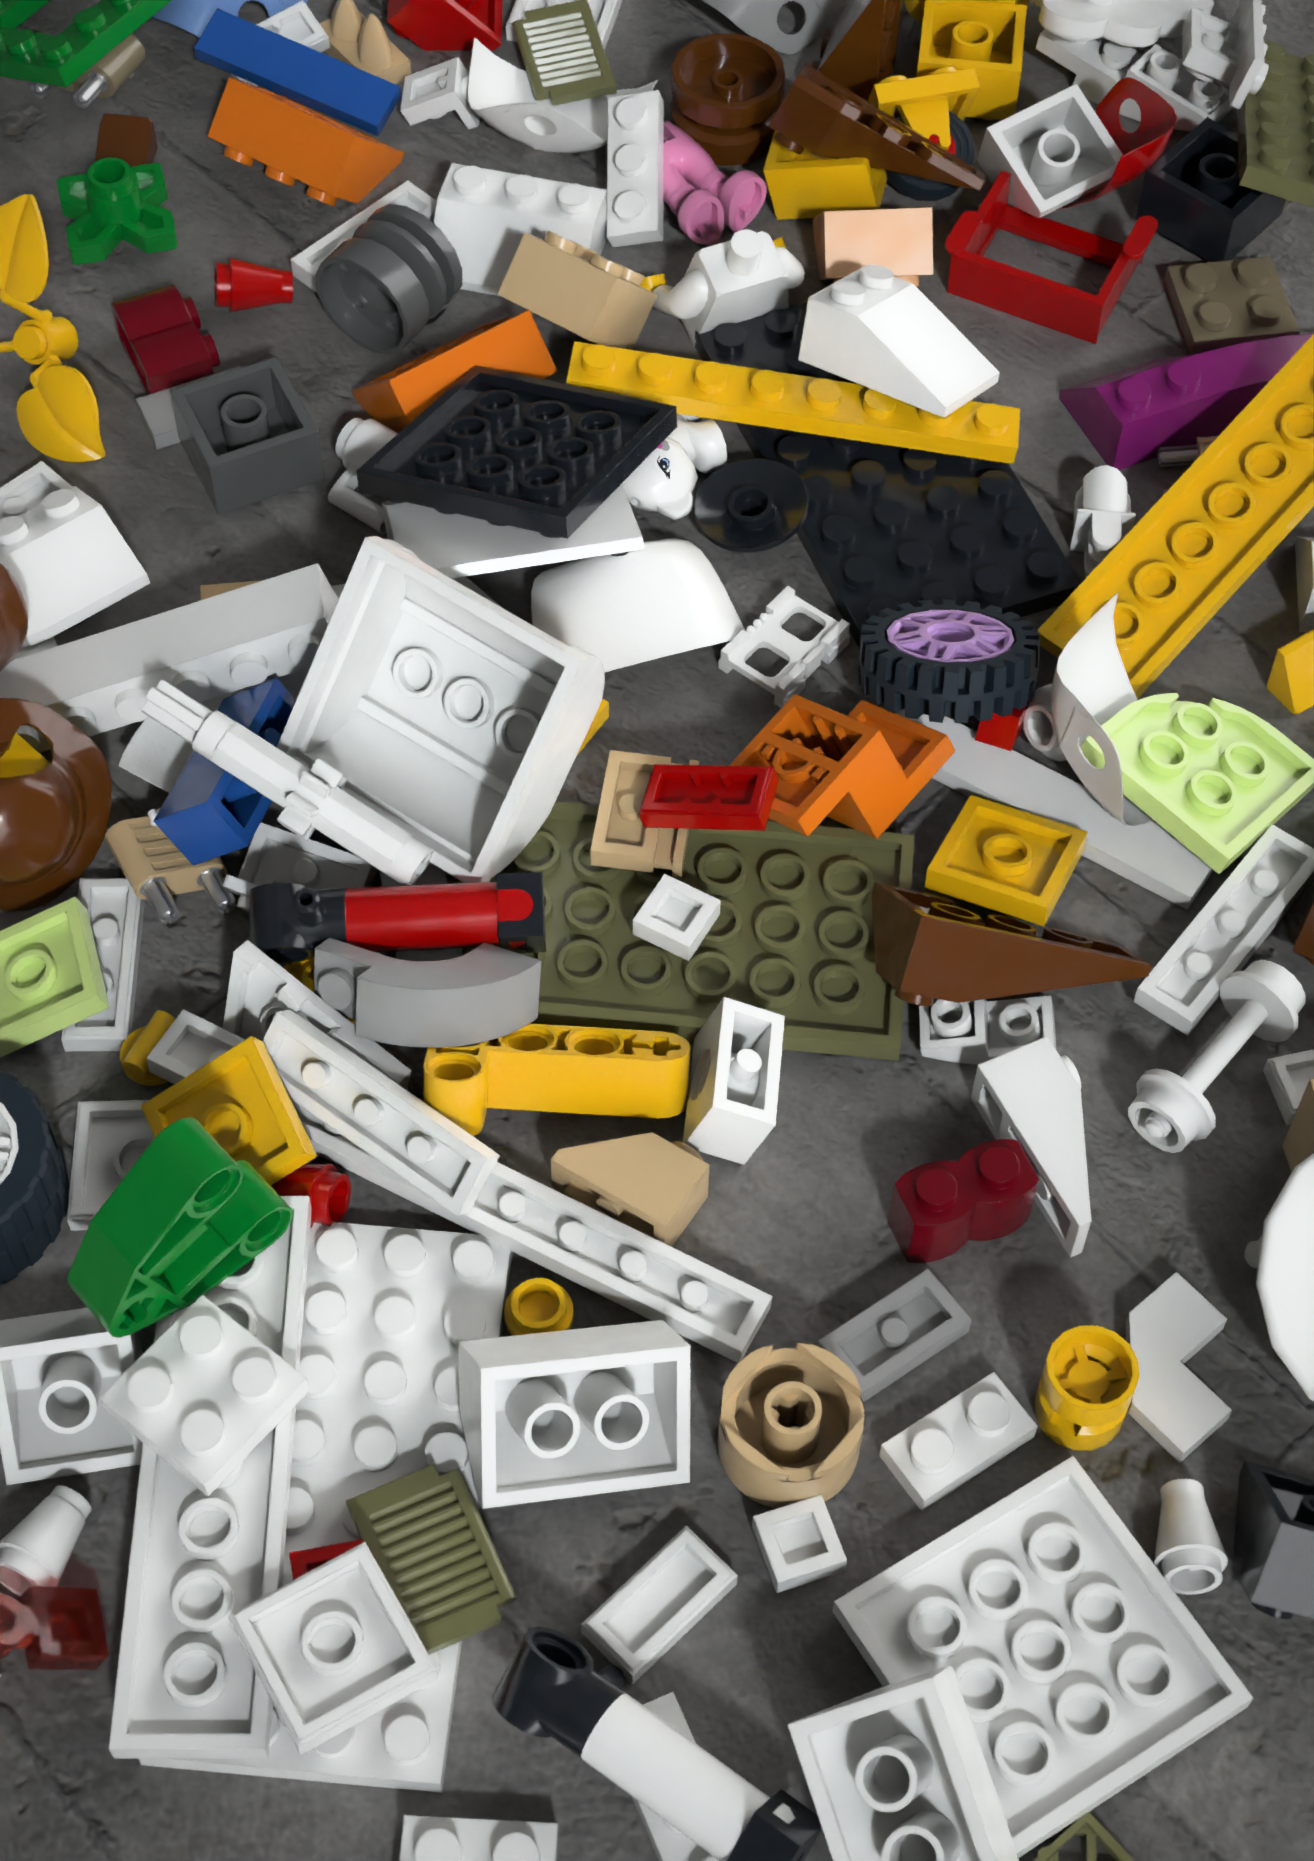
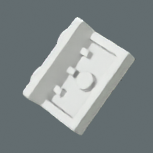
M260 823L253 836L238 878L227 874L222 887L240 896L236 907L249 912L250 889L256 886L272 883H294L306 885L312 889L372 887L378 869L354 854L311 839L306 841L296 834Z

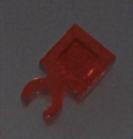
M29 1586L18 1600L0 1593V1659L8 1656L13 1649H25L28 1669L96 1670L109 1657L97 1589Z

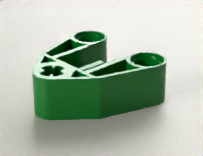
M191 1117L183 1118L167 1126L155 1137L92 1218L68 1273L67 1283L112 1337L121 1338L128 1336L192 1305L202 1295L204 1296L258 1254L270 1247L288 1229L292 1222L293 1211L248 1161H235L197 1119Z

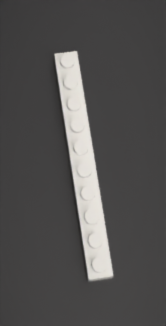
M183 1009L147 1057L149 1072L176 1084L246 1039ZM291 1099L318 1156L476 1234L487 1236L511 1248L512 1252L652 1321L664 1320L676 1333L737 1363L743 1359L770 1310L773 1296L496 1162L471 1211L456 1216Z

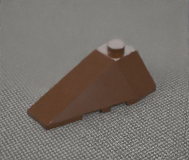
M806 63L801 68L769 125L778 131L774 137L775 140L797 154H802L806 148L814 154L835 159L864 157L869 160L871 167L979 191L985 182V173Z

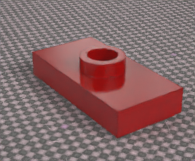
M654 764L639 816L645 828L765 831L779 780L774 766Z

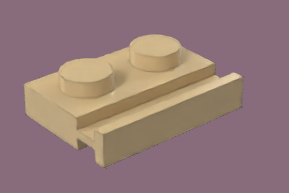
M615 750L609 751L590 850L591 865L650 873L654 872V868L672 870V875L682 876L690 829L645 828L639 816V811L653 765L684 764L671 763V757ZM690 760L689 765H699V761Z

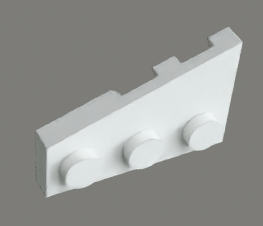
M246 940L233 952L223 1029L244 1039L252 1036L262 1041L276 1012L291 1009L401 1087L408 1090L411 1070L375 1041L355 1036L356 1026L250 941Z

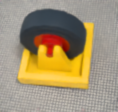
M944 67L931 72L928 76L907 79L905 76L896 75L883 79L878 84H874L868 102L968 164L973 165L975 160L974 140L963 121L980 88L975 68L957 71L954 67ZM885 170L889 183L901 194L918 201H937L952 195L960 187Z

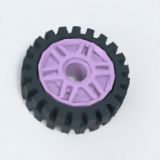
M942 599V605H934L931 600L918 601V607H914L908 602L896 605V611L890 608L879 611V616L872 615L867 619L866 625L863 624L859 648V685H861L863 694L869 695V700L875 705L884 703V709L892 713L905 709V717L918 719L921 715L925 714L929 715V722L942 723L944 717H953L954 723H968L969 716H974L980 722L992 720L993 713L1004 717L1012 714L1013 708L1021 710L1027 706V701H1032L1035 695L1039 671V633L1037 630H1033V625L1028 620L1020 621V615L1013 612L1002 614V608L992 605L985 609H980V603L967 601L964 606H958L955 600Z

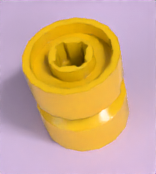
M1080 1325L1064 1331L1052 1343L1035 1394L1034 1410L1035 1418L1042 1431L1056 1444L1071 1450L1092 1451L1107 1445L1119 1433L1140 1377L1138 1358L1130 1344L1116 1332L1093 1325Z

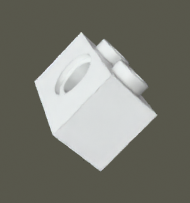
M723 997L694 1038L683 1143L696 1151L744 1165L776 1125L784 1015Z

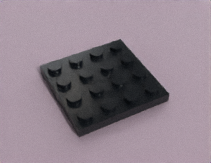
M474 366L356 471L359 492L381 496L390 502H407L434 508L443 514H461L483 519L496 526L509 525L536 531L549 538L562 537L568 539L677 428V409L673 405Z

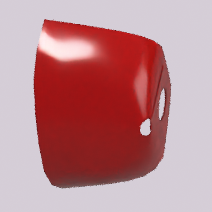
M1127 77L1118 81L1094 111L1123 156L1120 157L1112 178L1107 185L1059 209L1070 208L1095 200L1128 184L1145 173L1146 169L1157 160L1166 148L1177 121L1174 108L1156 92L1136 79ZM1128 98L1135 100L1141 111L1140 125L1133 133L1127 132L1122 127L1119 118L1121 104Z

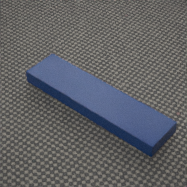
M218 8L194 47L196 59L376 136L380 135L401 98L400 86Z

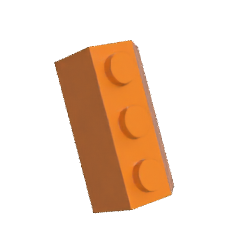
M232 77L228 78L207 137L226 145L223 152L224 156L250 167L253 166L254 160H257L267 165L264 175L292 187L297 179L309 185L306 195L334 207L338 198L358 204L402 162L405 152L283 95Z
M526 310L487 322L351 391L356 401L374 420L399 433L474 366L544 379L558 371L530 310Z

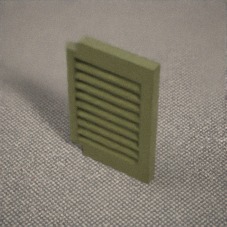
M578 0L524 11L525 19L512 23L536 100L551 99L552 105L555 106L617 93L616 83L588 0Z
M432 1464L346 1500L347 1508L360 1539H364V1542L367 1544L429 1655L502 1623V1617L498 1609L517 1600V1597L459 1469L439 1476L435 1465Z

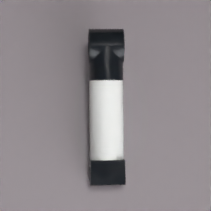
M537 1626L528 1629L492 1695L494 1707L507 1722L531 1735L554 1738L719 1861L805 1860L822 1830L817 1814L782 1789L770 1798L623 1692L625 1676L618 1666L607 1664L594 1671L593 1659L586 1649L572 1638L551 1628Z

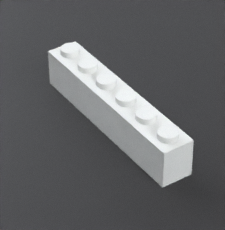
M316 563L13 660L0 672V698H20L40 703L54 710L91 737L151 718L144 714L141 709L147 701L145 698L152 687L156 688L161 679L201 703L211 698L310 668L339 599L319 564ZM20 725L16 733L37 752L40 753L51 749L48 741L31 726Z

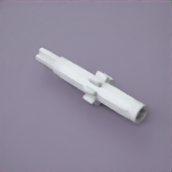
M163 679L160 680L156 688L152 687L145 697L147 701L141 709L144 714L191 743L193 750L284 808L277 821L304 840H309L316 829L403 886L414 885L427 867L434 849L343 791L342 788L348 781V777L344 775L345 773L320 757L316 759L312 768L309 769L238 722H235L218 710L211 711Z

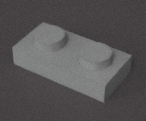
M928 1268L818 1340V1347L831 1352L851 1369L857 1378L861 1389V1397L863 1402H865L967 1334L972 1320Z

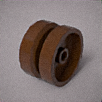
M711 34L692 40L678 51L671 65L673 99L671 101L670 122L696 140L710 155L715 165H743L761 159L769 152L775 129L769 125L784 97L785 70L783 60L771 46L757 38L741 34Z

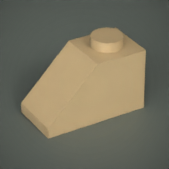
M650 1132L558 1149L551 1158L552 1189L672 1247L708 1197L710 1165L704 1162L701 1155L689 1145L680 1141H673L671 1143Z

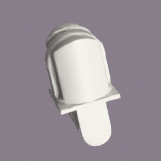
M1108 465L1095 467L1084 476L1083 486L1077 491L1074 501V529L1070 551L1084 552L1085 577L1127 535L1135 522L1136 513H1131V498L1127 493L1126 478L1117 468Z

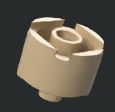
M797 1343L796 1348L773 1349V1345L759 1348L744 1357L729 1374L723 1387L720 1404L718 1457L731 1482L750 1499L775 1509L818 1495H822L824 1502L839 1493L850 1480L856 1468L864 1430V1405L856 1376L837 1356L812 1344Z

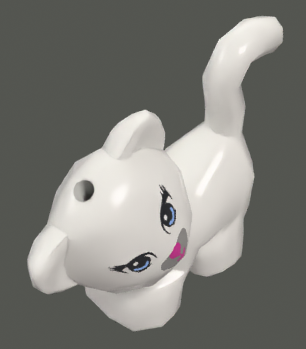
M677 414V428L622 483L629 503L635 508L659 512L673 520L686 516L692 509V491L698 479L695 468L699 472L711 475L727 464L726 443L721 429L713 419L703 421L702 417Z

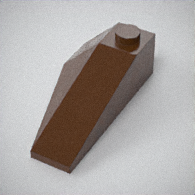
M878 882L874 883L871 893L876 973L896 988L894 994L896 997L912 1004L932 1006L934 998L961 1003L1149 976L1152 967L1151 963L1124 946L1054 927H1045L1042 937L1036 936L1037 929L1035 927L1012 919L1010 915L989 910L986 922L981 921V917L977 914L952 906V899Z

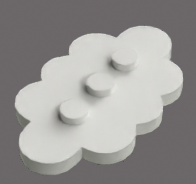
M1032 0L1036 6L1041 8L1039 13L1040 24L1055 35L1078 41H1089L1103 37L1109 41L1130 47L1151 46L1158 41V37L1178 38L1183 35V24L1192 7L1211 15L1214 5L1213 0Z

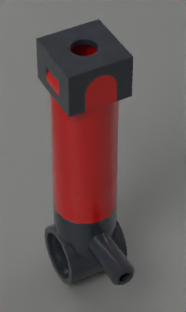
M543 873L496 874V882L312 889L309 886L294 883L264 884L250 889L249 892L250 942L276 963H293L309 960L315 957V947L328 938L372 952L477 948L482 943H488L516 953L546 952Z

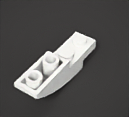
M1046 29L1039 35L1035 49L1075 73L1076 77L1073 85L1077 84L1084 96L1098 105L1118 81L1130 77L1152 89L1174 108L1177 116L1174 129L1192 131L1207 117L1218 123L1233 108L1230 106L1229 89L1222 86L1216 80L1214 82H1206L1196 78L1187 70V66L1182 65L1181 59L1157 44L1143 55L1130 46L1121 45L1103 37L1089 41H1078L1060 37ZM1131 98L1125 99L1121 104L1119 114L1141 121L1139 105Z

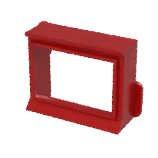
M1001 170L977 212L971 210L963 212L945 241V250L951 254L947 293L1096 344L1100 332L1137 265L1142 264L1144 253L1157 231L1158 221L1152 216L1138 218L1125 243L1121 244L1045 217L1037 218L1025 211L1007 205L1011 173ZM1002 229L1110 266L1112 269L1096 296L983 256L998 230Z

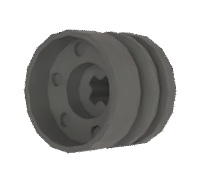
M388 204L377 209L368 218L366 223L360 225L355 230L351 239L342 242L320 264L315 274L319 298L325 311L336 326L360 346L372 352L387 355L402 351L423 330L428 319L436 317L443 306L448 304L457 295L463 285L462 266L459 258L442 230L425 215L407 206Z

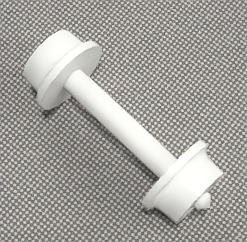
M1258 960L1252 962L1244 971L1230 973L1220 985V998L1232 1019L1186 1073L1181 1077L1171 1071L1155 1068L1146 1070L1137 1081V1097L1128 1108V1117L1137 1132L1151 1145L1163 1151L1176 1153L1181 1152L1192 1140L1206 1139L1216 1127V1120L1213 1109L1203 1096V1092L1252 1034L1263 1040L1281 1042L1288 1040L1297 1030L1298 1013L1305 1004L1306 994L1296 977L1283 966L1272 961Z

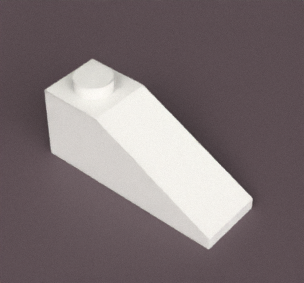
M1045 1036L977 1066L971 1100L996 1140H1019L1039 1178L1034 1201L1071 1258L1082 1253L1091 1224L1081 1081L1073 1062L1065 1055L1060 1056L1049 1038Z

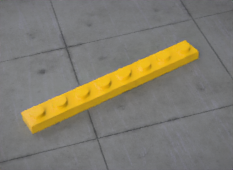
M575 341L566 384L673 405L676 406L677 414L1009 464H1014L1018 450L1020 408L992 403L969 401L943 418L860 384Z

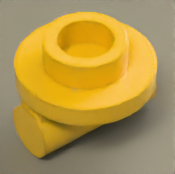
M157 1010L147 1026L133 1031L127 1036V1040H124L122 1043L120 1062L123 1071L136 1083L155 1086L169 1082L150 1073L147 1063V1057L175 1021V1018L169 1013Z

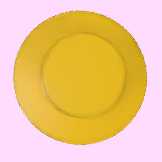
M532 1278L522 1282L509 1294L504 1307V1317L507 1329L512 1336L570 1330L573 1323L574 1309L571 1297L559 1284L546 1278Z

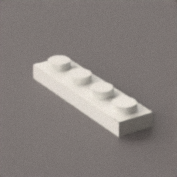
M1271 824L1149 973V976L1139 985L1133 1002L1188 1036L1219 998L1220 985L1230 973L1240 971L1314 879V848Z
M291 1009L276 1012L262 1041L289 1097L454 1215L460 1216L469 1213L500 1155Z

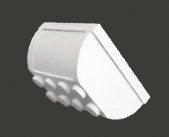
M378 536L365 537L276 748L309 769L312 768L316 759L320 757L345 773L344 775L348 777V781L342 788L343 791L434 849L429 862L464 883L490 882L492 877L501 872L519 855L550 814L601 704L605 683L604 667L601 660L580 647H569L420 561L414 552L391 539H382Z

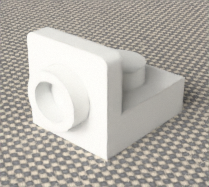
M459 57L405 76L400 111L410 126L428 119L440 118L453 110H456L469 130L478 127L480 122V116L471 109L468 103L469 73Z

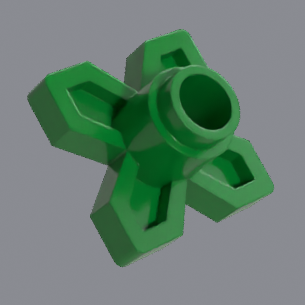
M103 158L94 162L86 174L57 179L63 216L75 219L65 228L70 255L74 265L105 261L121 240L130 243L147 254L178 248L172 212L159 207L168 200L160 163L130 167L122 159Z

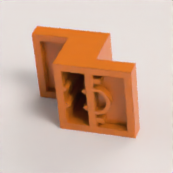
M794 694L729 766H774L779 781L769 819L808 837L827 816L872 838L878 839L953 755L955 749L946 734L896 713L889 712L867 701L861 700L846 716Z

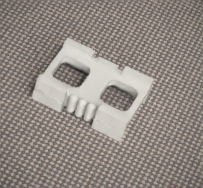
M787 586L766 606V613H761L759 619L753 621V626H748L746 631L742 629L721 650L718 668L727 674L732 669L736 670L774 694V704L782 708L794 694L798 695L805 688L806 679L821 665V660L829 664L850 643V623L843 619L838 622L797 597L795 590ZM804 613L822 624L824 629L811 641H802L784 630L781 626L793 614ZM768 648L786 659L789 663L776 676L767 677L747 665L745 661L757 649Z

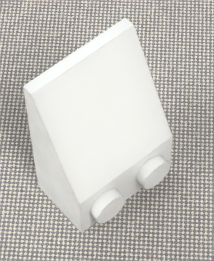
M865 265L808 297L798 358L802 362L943 418L998 383L1000 372L913 283L894 277L893 271L886 267Z

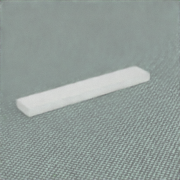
M905 709L896 714L905 717ZM925 714L921 715L918 719L908 718L946 734L955 749L953 755L937 771L932 779L967 797L973 795L1088 831L1085 850L1082 856L1188 910L1214 871L1158 823L1151 821L1135 827L1125 826L1108 812L1085 786L1014 750L1008 751L976 741L977 731L961 723H954V720L949 717H944L942 723L929 722V715Z

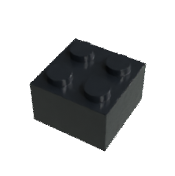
M1207 117L1146 169L1136 219L1138 220L1142 216H1152L1158 221L1157 231L1210 262L1232 260L1282 214L1286 199L1239 185L1238 134Z

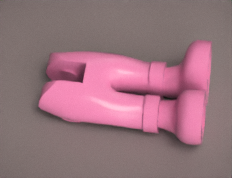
M669 120L664 121L663 200L670 207V211L678 217V223L682 232L697 244L711 245L720 240L724 224L733 233L743 230L757 216L764 204L767 194L765 181L757 173L749 170L737 171L731 177H728L719 171L710 155L696 140Z

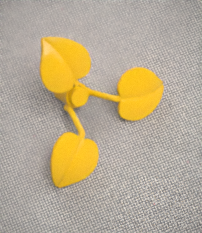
M23 194L0 206V299L4 304L33 318L20 324L14 333L12 341L0 342V353L16 351L18 356L27 363L33 365L41 364L30 375V382L34 388L24 392L18 399L16 408L18 422L27 441L35 449L48 457L65 462L99 460L106 457V452L100 436L99 411L93 389L81 372L75 368L62 365L61 362L69 360L76 353L78 347L76 329L66 318L52 317L50 310H39L27 304L37 300L46 286L49 259L44 224L36 199L33 194Z

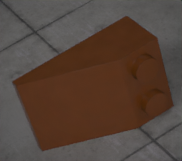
M848 0L840 11L834 29L826 28L820 50V59L822 60H813L811 67L868 101L874 84H878L883 79L890 77L895 66L902 0Z

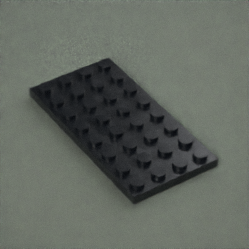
M808 301L788 306L785 309L774 310L768 314L738 323L722 324L717 329L701 334L695 331V349L702 361H713L722 364L855 383L798 360ZM736 423L755 458L780 462L793 469L805 483L809 498V509L803 525L796 534L843 620L850 623L849 631L859 648L861 629L863 624L866 625L867 619L872 615L879 616V611L886 608L896 611V605L908 602L912 606L918 607V601L931 600L934 605H942V599L955 600L956 605L964 606L967 601L980 603V609H985L992 605L1002 608V614L1013 612L1023 617L1060 606L1081 584L1078 576L1008 463Z

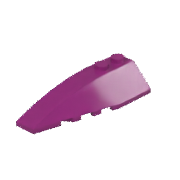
M1314 333L1280 336L1239 343L1199 354L1154 359L1060 390L1059 399L1108 466L1122 470L1157 458L1160 447L1195 445L1197 437L1219 436Z

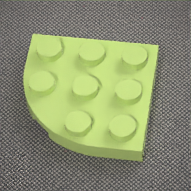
M1178 693L1153 695L1129 704L1102 725V728L1114 743L1119 754L1123 795L1218 874L1225 870L1259 839L1271 824L1274 825L1314 788V759L1268 722L1239 706L1216 698H1212L1208 705L1176 701L1179 697ZM1087 737L1080 747L1085 758L1098 769L1104 768L1105 759L1101 748L1092 737Z

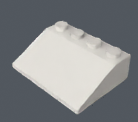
M622 484L568 539L562 537L549 538L536 531L509 525L496 526L488 523L486 520L461 514H443L434 508L407 502H382L387 539L396 541L410 549L420 561L450 578L644 549L643 536Z

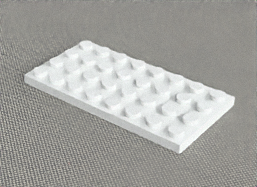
M314 1222L312 1228H310L299 1372L307 1378L310 1391L296 1405L282 1586L293 1581L289 1552L360 1539L347 1508L346 1500L432 1464L435 1465L439 1476L456 1469L461 1471L479 1512V1502L459 1410L458 1341L502 1336L504 1307L512 1259L510 1247L482 1234L333 1222L331 1227ZM462 1641L429 1655L437 1668V1679L302 1755L297 1751L273 1705L269 1758L139 1759V1761L144 1766L442 1793Z

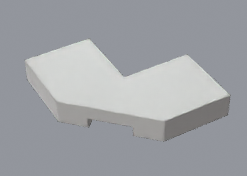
M1176 1272L1129 1312L1125 1325L1126 1341L1130 1344L1138 1358L1140 1373L1135 1392L1128 1407V1414L1180 1463L1228 1420L1232 1409L1184 1365L1223 1330L1227 1318Z

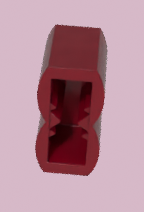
M174 284L111 303L116 332L129 361L136 370L146 395L214 374L213 367L220 366L219 354L212 336L209 333L201 335L199 331L201 329V322L192 298L187 297L183 299Z
M998 1139L988 1141L968 1150L957 1162H930L917 1166L902 1175L894 1184L887 1223L907 1262L928 1263L941 1260L957 1252L968 1240L988 1241L998 1239L1013 1233L1023 1226L1030 1217L1039 1178L1019 1140Z

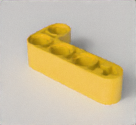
M530 1023L516 1032L486 1042L456 1047L428 1048L423 1064V1102L473 1137L479 1134L484 1127L487 1108L640 1118H670L681 1114L687 1107L691 1047L689 1042L682 1036L663 1031Z

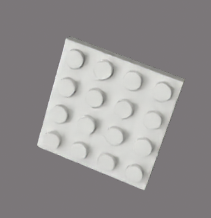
M1074 1456L835 1600L832 1612L883 1687L952 1664L1018 1858L1246 1709L1253 1699V1696Z

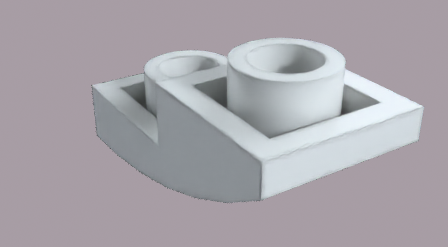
M1051 995L988 1002L986 999L961 1003L934 998L932 1006L919 1005L920 1050L924 1057L979 1065L1045 1036L1049 1038L1056 1049L1054 1007Z

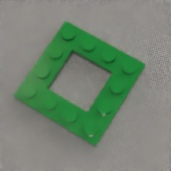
M0 0V76L66 88L171 0H100L93 7L78 12L73 18V23L58 35L33 32L31 29H15L50 0Z

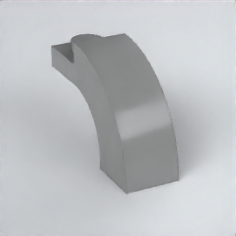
M328 938L315 947L314 993L341 1015L355 1019V1036L392 1045L422 1048L471 1045L494 1040L516 1032L538 1018L541 960L488 943H482L473 951L452 959L408 961L388 957Z

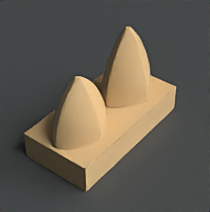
M337 0L331 18L319 23L329 36L330 48L326 49L325 52L330 57L394 84L405 80V76L411 74L410 59L388 39L379 19L374 14H369L365 17L358 10L353 0Z

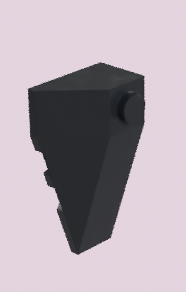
M1244 1461L1239 1473L1232 1569L1250 1603L1259 1611L1275 1618L1290 1619L1295 1614L1314 1619V1480Z

